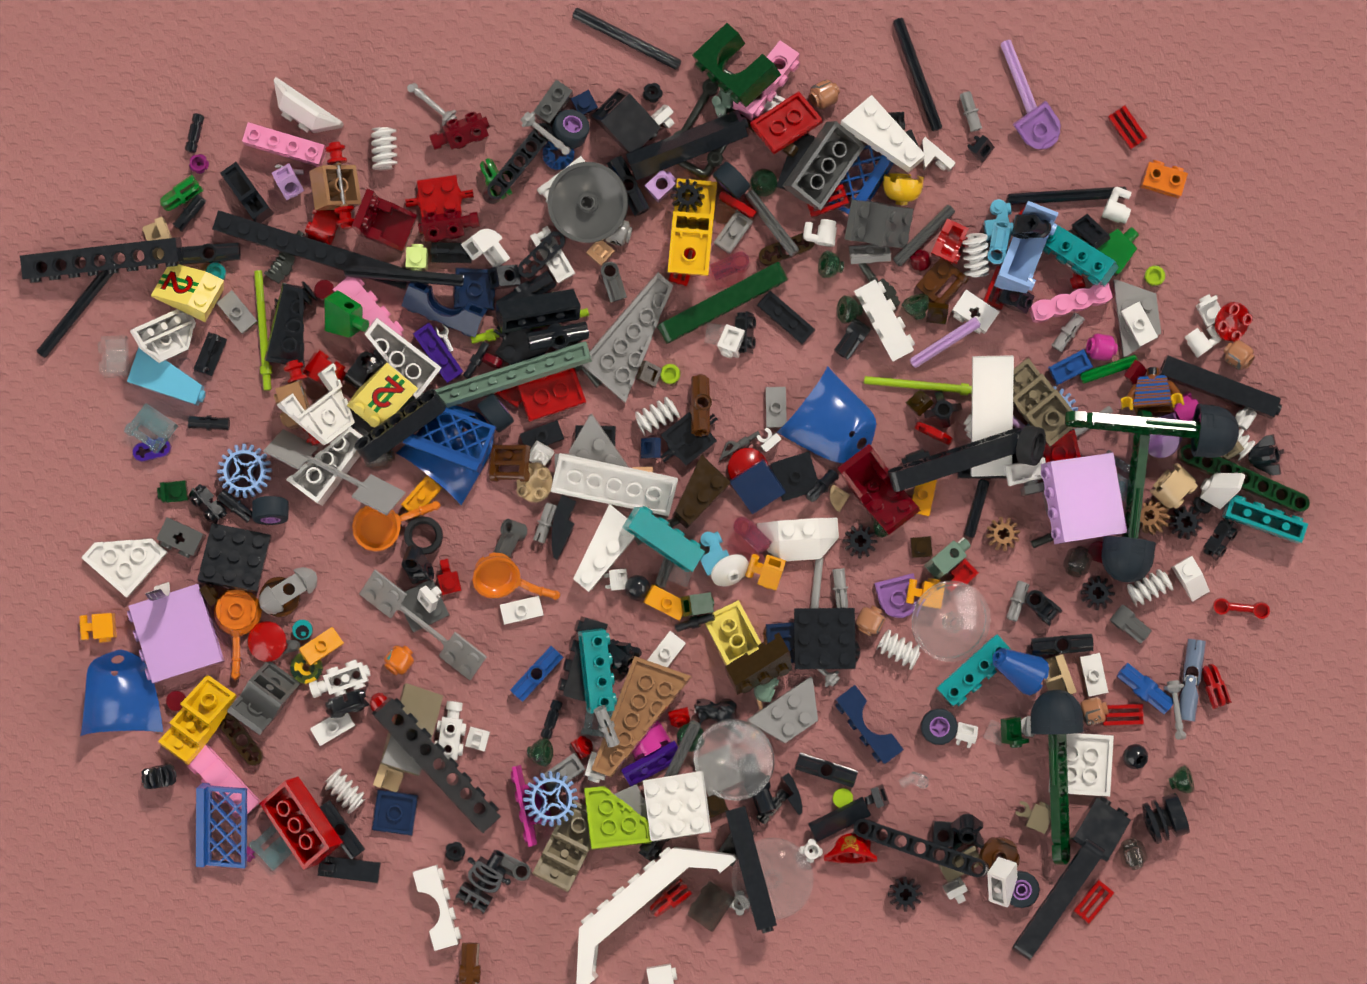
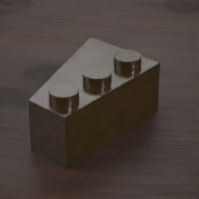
M703 455L699 458L672 515L686 529L731 483Z
M779 632L774 635L775 639L768 644H759V649L750 655L745 653L725 666L727 676L737 695L747 693L760 684L765 685L778 676H785L789 671H792L790 652Z

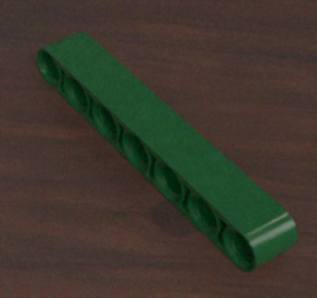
M776 262L662 322L657 328L665 343L669 344L781 285L788 280V277L780 262Z
M1191 444L1181 447L1178 451V458L1182 463L1211 476L1214 473H1221L1220 468L1222 465L1229 467V473H1245L1248 476V482L1242 484L1241 489L1296 513L1303 512L1310 505V500L1305 494L1224 458H1210L1211 466L1209 468L1203 466V457L1193 456L1191 459H1186L1183 452L1185 449L1191 450ZM1260 481L1264 482L1267 486L1265 492L1258 490L1257 485ZM1277 490L1284 491V500L1277 499ZM1296 498L1303 500L1304 505L1301 509L1295 506Z

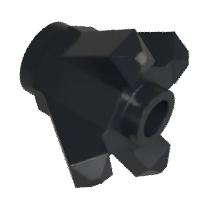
M942 391L936 392L935 398L937 403L933 409L924 412L925 419L936 417L941 420L943 428L950 427L949 418L951 414L963 410L961 403L951 404L944 399Z
M611 639L610 645H608V653L612 655V668L617 669L619 674H626L634 656L640 657L642 655L641 649L631 646V643Z

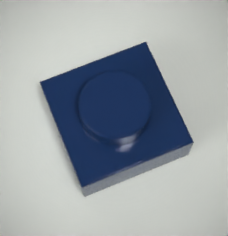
M589 90L571 98L576 110L583 115L598 109Z
M641 438V459L661 458V438Z

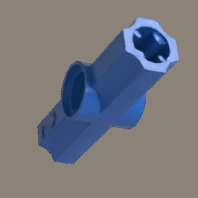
M550 646L510 691L523 702L564 657L555 648ZM534 668L542 670V677L538 680H535L531 675Z
M1126 663L1118 672L1117 677L1123 683L1133 689L1132 691L1139 698L1149 702L1162 714H1165L1172 707L1173 698L1158 688V684L1152 679L1142 675L1129 663Z

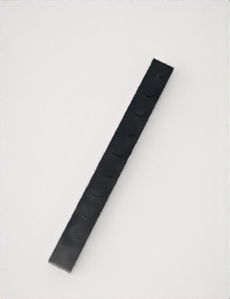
M219 210L212 228L216 232L344 271L346 265L409 270ZM371 279L403 290L406 289L408 283Z

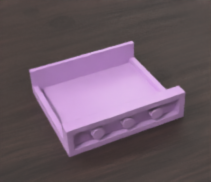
M1113 453L1041 464V476L1045 487L1044 495L1047 499L1048 517L1051 522V536L1054 539V544L1127 533Z
M201 584L170 592L169 596L154 601L148 599L129 605L130 610L127 611L129 621L131 623L134 622L136 630H133L136 642H140L142 648L139 650L142 661H146L147 669H145L147 679L152 680V683H158L177 675L224 662L206 599L199 590Z

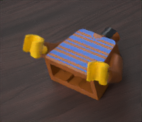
M1149 367L1147 369V376L1139 377L1137 383L1132 386L1126 397L1121 398V410L1125 407H1130V410H1133L1134 404L1136 415L1140 409L1151 411L1152 414L1172 413L1176 404L1181 403L1184 405V400L1176 385L1172 381H1168L1166 375H1159V368Z

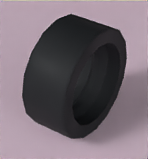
M1027 425L1022 429L1016 448L1017 460L1020 463L1035 466L1040 462L1046 444V434L1043 428Z
M425 516L416 517L405 528V543L407 546L416 545L412 540L414 528L419 524H428L435 531V541L428 547L420 548L425 555L431 554L438 550L442 544V528L432 518Z

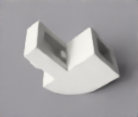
M482 229L461 244L472 260L483 254L492 267L500 266L510 259L499 244V241L503 238L491 229Z

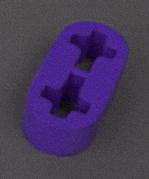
M163 438L139 443L133 448V456L141 462L162 458L170 454L172 446L168 440ZM161 442L163 445H167L164 453L159 450L154 451L153 448L159 447ZM141 447H143L144 450L150 449L151 451L145 453L144 458H142L141 455H137V452L140 451Z

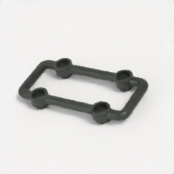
M724 68V73L734 74ZM710 79L704 81L702 86L703 93L682 129L676 131L673 135L692 128L708 98L718 92L717 81L715 83ZM727 145L709 152L707 156L708 164L704 170L688 161L677 165L698 177L706 178L712 173L714 167L722 164V154Z

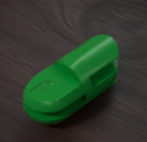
M490 158L486 159V163L484 161L480 163L487 186L499 172L495 163ZM510 188L506 192L509 196L513 194ZM490 189L491 195L497 197V191Z
M191 174L172 187L173 189L160 199V205L163 206L164 210L171 211L203 192V188L199 186L198 181Z

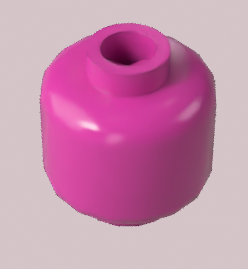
M1096 333L1088 339L1086 344L1087 353H1089L1092 359L1109 361L1113 355H1116L1118 345L1110 335Z

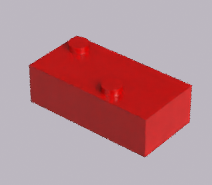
M299 776L285 780L259 803L303 870L318 865L343 843Z

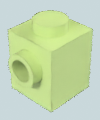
M411 244V247H406L407 269L428 271V249L423 248V244Z

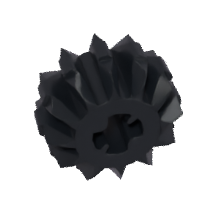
M686 179V185L679 181L680 189L677 187L672 188L676 193L671 194V199L675 200L672 203L673 207L680 205L678 212H681L683 208H686V212H690L689 208L697 212L695 205L702 207L703 203L700 200L705 199L704 194H699L703 191V188H696V181L693 182L692 186L689 179ZM686 193H690V196L693 195L689 201L685 200L684 196Z
M1183 505L1181 506V512L1179 509H1174V513L1177 516L1170 515V519L1174 520V522L1168 523V526H1175L1171 533L1175 534L1179 531V539L1185 535L1186 540H1189L1190 533L1194 537L1198 535L1195 529L1202 530V527L1197 525V523L1203 522V519H1196L1200 512L1197 511L1192 514L1194 510L1192 506L1187 511L1186 506ZM1188 518L1187 522L1190 523V526L1183 527L1184 523L1181 520Z
M862 524L858 526L859 531L854 526H851L854 534L846 531L845 535L850 537V539H843V543H850L844 549L847 551L852 548L853 551L850 553L852 557L857 551L858 559L862 558V551L866 557L870 556L867 548L874 552L875 548L870 544H877V540L870 539L876 533L872 532L868 535L870 527L867 526L865 531H862ZM858 536H862V539L866 541L865 544H862L863 547H858V543H855V539H858Z
M1096 576L1095 582L1092 577L1088 578L1090 585L1087 583L1082 584L1087 591H1080V594H1086L1087 596L1081 599L1082 602L1089 600L1088 608L1092 607L1094 603L1095 610H1099V603L1103 609L1107 608L1105 601L1110 604L1113 602L1108 596L1115 595V592L1108 591V589L1113 588V584L1106 586L1107 578L1100 583V576ZM1096 587L1102 592V595L1098 596L1099 599L1096 598V595H1093Z
M171 764L153 766L141 771L142 783L146 789L167 787L176 782V771Z
M903 877V884H901L899 879H895L898 886L895 887L892 884L889 886L895 890V892L888 893L890 897L895 896L890 903L894 904L898 901L896 905L897 910L901 908L902 904L904 912L908 910L907 905H910L914 910L915 906L912 902L915 901L920 904L921 901L916 896L923 895L922 892H915L921 887L920 884L912 887L915 882L913 878L909 884H907V877ZM904 889H908L907 891L911 894L904 900L902 896L900 897V893Z

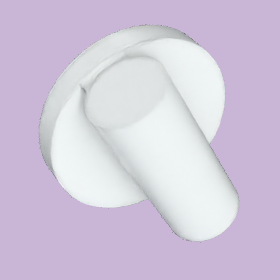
M1248 408L1239 410L1235 416L1239 427L1247 431L1257 413Z
M1027 716L1021 720L1022 734L1033 737L1036 734H1031V716Z

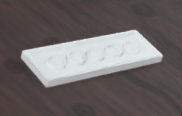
M1013 355L972 356L971 442L1013 429ZM1012 455L971 468V476H1006L1004 466L1012 464Z
M559 453L551 492L630 509L645 506L652 510L654 514L669 517L678 478Z

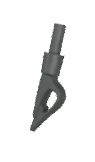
M757 431L748 437H743L738 442L727 441L719 461L740 448L749 445L750 441L755 439L760 433ZM729 444H732L733 447L729 451H726L727 446Z

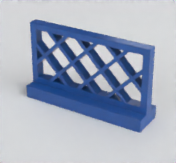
M866 145L863 150L870 149L872 158L860 161L858 156V162L853 163L851 166L859 165L861 175L850 178L849 172H847L848 179L841 180L839 183L840 185L849 182L851 192L846 194L847 197L852 196L853 200L871 201L884 180V174L887 175L894 165L884 155L874 157L870 145ZM873 162V171L863 174L861 165ZM862 179L864 184L862 189L853 191L851 181ZM835 201L829 202L831 205L837 203ZM844 206L838 208L849 215L850 208L848 209Z
M446 408L442 414L436 417L440 428L430 432L426 424L427 434L420 437L412 434L402 442L409 447L480 473L483 467L482 463L497 427ZM445 413L451 414L453 422L443 426L439 416ZM463 420L469 421L472 429L461 433L457 423ZM455 425L459 434L448 439L445 429ZM482 427L490 429L488 436L480 440L476 430ZM442 430L446 440L439 444L435 443L432 435ZM474 432L477 442L467 446L463 436ZM461 438L464 448L456 451L452 448L450 442ZM478 444L482 450L479 459L472 457L469 451L470 448Z
M202 783L196 788V867H205L206 865L244 869L247 867V788L211 786L210 783ZM212 791L219 792L224 799L217 804L212 798ZM233 793L242 794V802L238 806L229 797ZM225 800L234 808L228 815L220 807ZM215 809L224 817L218 824L212 818V812ZM235 810L241 816V822L238 825L229 817ZM225 820L234 828L228 834L219 826ZM215 829L224 837L219 843L212 838V832ZM235 830L241 836V842L238 845L229 837ZM225 839L233 847L228 854L220 847V844ZM215 848L223 855L220 861L212 860V851ZM236 850L241 855V862H234L229 855Z

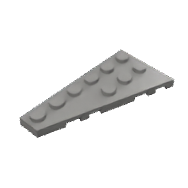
M659 272L653 276L590 350L592 362L582 365L624 403H626L655 327H657L662 310L673 288V285Z

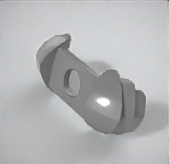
M306 567L296 568L293 570L295 574L273 588L267 586L259 596L260 608L267 614L282 612L284 604L305 591L310 594L316 588V572ZM285 584H292L295 591L292 595H286L283 592Z

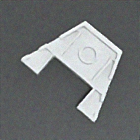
M334 363L318 373V376L329 392L306 410L303 409L294 394L287 396L277 404L283 412L323 445L328 444L355 423L351 410L347 406V398L344 399L341 391L342 384L337 379L335 373L337 369Z

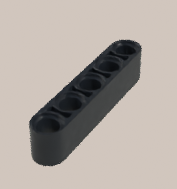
M539 123L542 128L552 135V128L549 124ZM534 128L484 189V200L489 204L497 203L546 144L548 139L540 137L538 131ZM526 145L532 146L533 152H529L526 149ZM514 159L519 160L522 164V167L516 166L514 164ZM502 174L508 175L510 182L504 181ZM490 189L496 190L498 196L491 195Z
M434 389L428 390L357 440L354 448L367 463L374 462L442 414L446 409V403Z

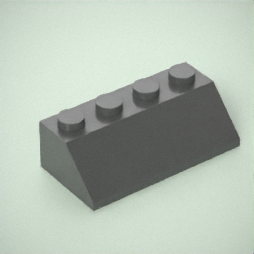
M837 121L826 122L782 186L796 198L821 210L866 145Z

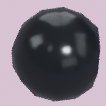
M641 575L632 576L625 583V592L632 600H643L650 590L649 581Z
M1140 744L1129 745L1123 752V761L1131 769L1143 768L1148 761V752Z

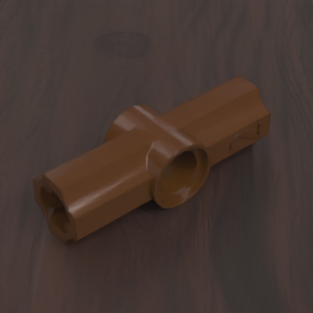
M701 374L691 378V404L689 406L691 433L699 437L709 435L710 407L712 405L709 378Z
M462 943V958L459 967V983L461 984L480 983V943Z

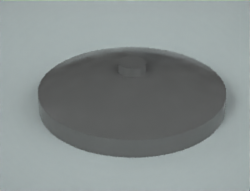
M595 162L576 163L565 168L552 182L547 200L548 212L555 227L566 237L582 243L599 242L613 235L624 222L628 210L627 190L621 178L610 168Z

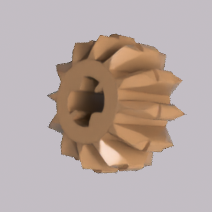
M1150 500L1149 504L1142 503L1143 509H1141L1139 528H1142V532L1146 534L1150 532V534L1155 535L1156 531L1163 532L1162 526H1168L1165 520L1170 519V516L1166 514L1169 510L1163 507V504L1159 501L1155 503V501Z
M999 517V525L995 520H992L991 523L995 528L990 526L986 528L992 532V534L986 535V538H993L989 545L997 543L995 550H999L1002 545L1003 551H1007V544L1010 548L1015 547L1011 540L1019 542V538L1015 537L1014 534H1020V530L1013 531L1017 523H1013L1010 526V518H1007L1004 524L1003 517ZM1005 529L1008 537L1000 539L999 536L1001 535H998V531Z

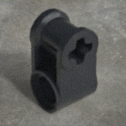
M1015 215L1012 230L1013 237L1029 239L1044 238L1049 235L1051 231V223L1049 221L1040 220L1037 215Z
M363 352L357 357L354 364L347 371L343 381L359 389L370 378L371 374H367V369L362 367L365 364L363 361L364 357H375L370 352Z
M416 545L408 546L404 553L402 567L409 576L411 583L417 584L425 579L433 580L434 569L427 560L423 550Z
M1038 590L1027 592L1025 604L1048 626L1051 625V621L1058 613L1063 612L1056 603L1047 598L1042 592ZM1034 593L1039 596V602L1036 605L1030 602V596Z

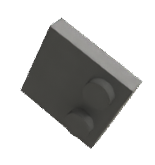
M428 580L405 591L407 595L402 601V605L426 624L431 625L450 614L441 595H439L440 599H438L436 609L431 613L418 601L417 596L422 587L426 585L430 590L436 587L433 580ZM404 613L413 633L423 628Z

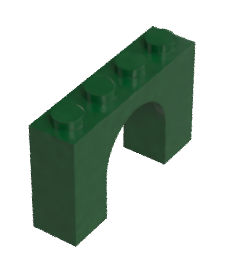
M726 23L692 54L696 61L694 65L700 72L703 73L705 71L707 73L706 76L713 83L717 81L719 83L718 87L725 94L729 92V96L736 104L740 102L747 107L781 76V73L775 64L763 53L745 70L735 74L724 73L727 61L745 45L740 34Z

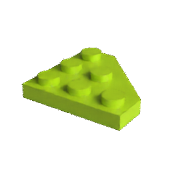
M605 786L584 788L591 850L652 843L649 823L646 818L634 811L632 807L615 796Z

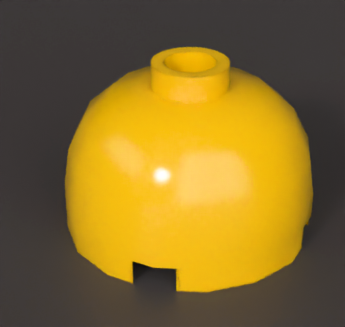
M889 173V176L884 174L883 185L885 194L889 199L895 200L896 205H907L908 202L914 201L920 196L924 178L917 176V179H912L911 174Z

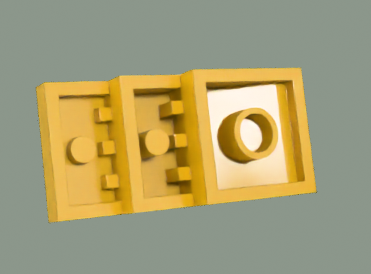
M207 674L182 701L181 706L183 708L169 722L171 727L160 738L159 744L189 765L215 733L237 695Z

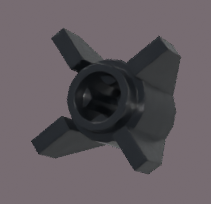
M1274 434L1264 436L1248 454L1250 464L1272 476L1281 474L1280 464L1275 463L1280 461V455L1284 453V449L1279 450L1277 446H1272L1276 444Z
M963 814L951 823V830L956 832L952 848L956 850L962 843L971 844L974 842V845L982 849L984 847V840L979 831L983 828V822L971 814Z

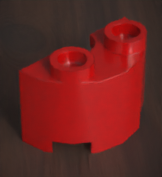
M314 207L313 214L315 216L312 222H308L305 233H308L309 239L332 245L339 227L336 225V222L340 220L339 214L335 213L334 210H315Z
M947 218L931 254L952 264H957L962 254L958 251L961 246L965 247L962 241L968 239L966 234L969 228Z
M319 350L317 353L314 352L302 373L326 388L318 373L333 363L327 360L329 358L327 354ZM335 361L334 364L337 369L335 373L337 379L342 384L346 375L344 371L346 367Z

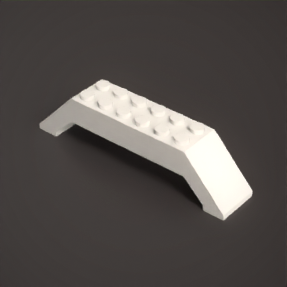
M683 847L666 848L659 854L660 860L657 862L651 861L643 868L645 872L642 875L637 873L627 881L630 884L627 888L620 887L612 894L614 899L610 902L608 899L596 908L598 912L595 915L591 912L581 920L583 925L579 927L576 984H590L599 976L596 973L599 943L689 867L717 869L721 873L737 859V856L731 853Z

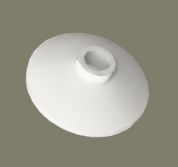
M742 555L727 556L714 566L711 578L718 586L725 587L736 584L745 577L749 562Z

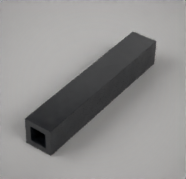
M737 110L626 154V157L637 181L748 137L746 128H749L745 116L741 117Z
M1169 355L1165 357L1159 375H1166L1170 381L1238 407L1254 410L1257 414L1270 419L1274 418L1275 415L1278 416L1282 408V404H1280L1281 398Z
M743 806L725 811L757 931L761 930L762 934L774 931L773 927L777 926L746 808Z

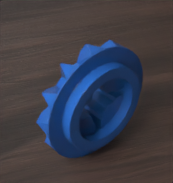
M548 141L543 147V160L550 168L562 170L573 162L574 149H571L570 153L563 157L559 156L555 161V154L552 151H557L558 149L554 144Z

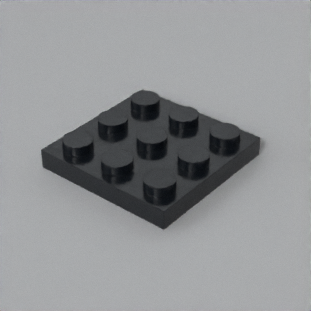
M212 523L197 579L198 582L258 594L271 535Z
M794 608V670L856 669L855 608Z

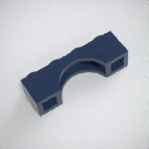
M413 282L408 285L401 305L412 313H419L428 320L440 322L447 328H454L466 336L476 337L480 331L488 310L471 302H468L459 309L446 308L436 300L431 285Z
M853 685L835 699L837 701L835 707L841 714L846 713L849 717L847 723L853 730L858 729L861 733L859 739L866 747L870 745L874 751L871 754L878 763L882 761L883 764H886L904 750L892 733L878 735L866 727L863 721V709L867 700L856 685Z

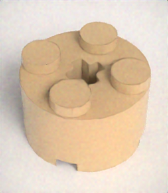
M1179 463L1173 465L1175 468L1173 471L1169 469L1165 471L1154 483L1153 487L1156 489L1150 490V493L1167 509H1172L1173 507L1177 509L1184 502L1182 498L1187 493L1191 494L1198 486L1195 483L1196 479Z

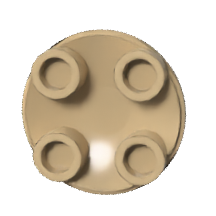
M538 462L529 463L530 479L528 482L517 480V494L529 502H540L551 491L552 476L545 465Z

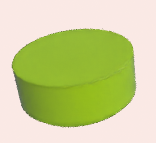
M1159 266L1149 267L1144 274L1146 283L1150 286L1160 285L1165 279L1164 270Z
M667 364L662 367L660 377L666 384H675L680 378V370L674 364Z
M840 788L834 792L833 802L840 808L853 802V795L848 789Z

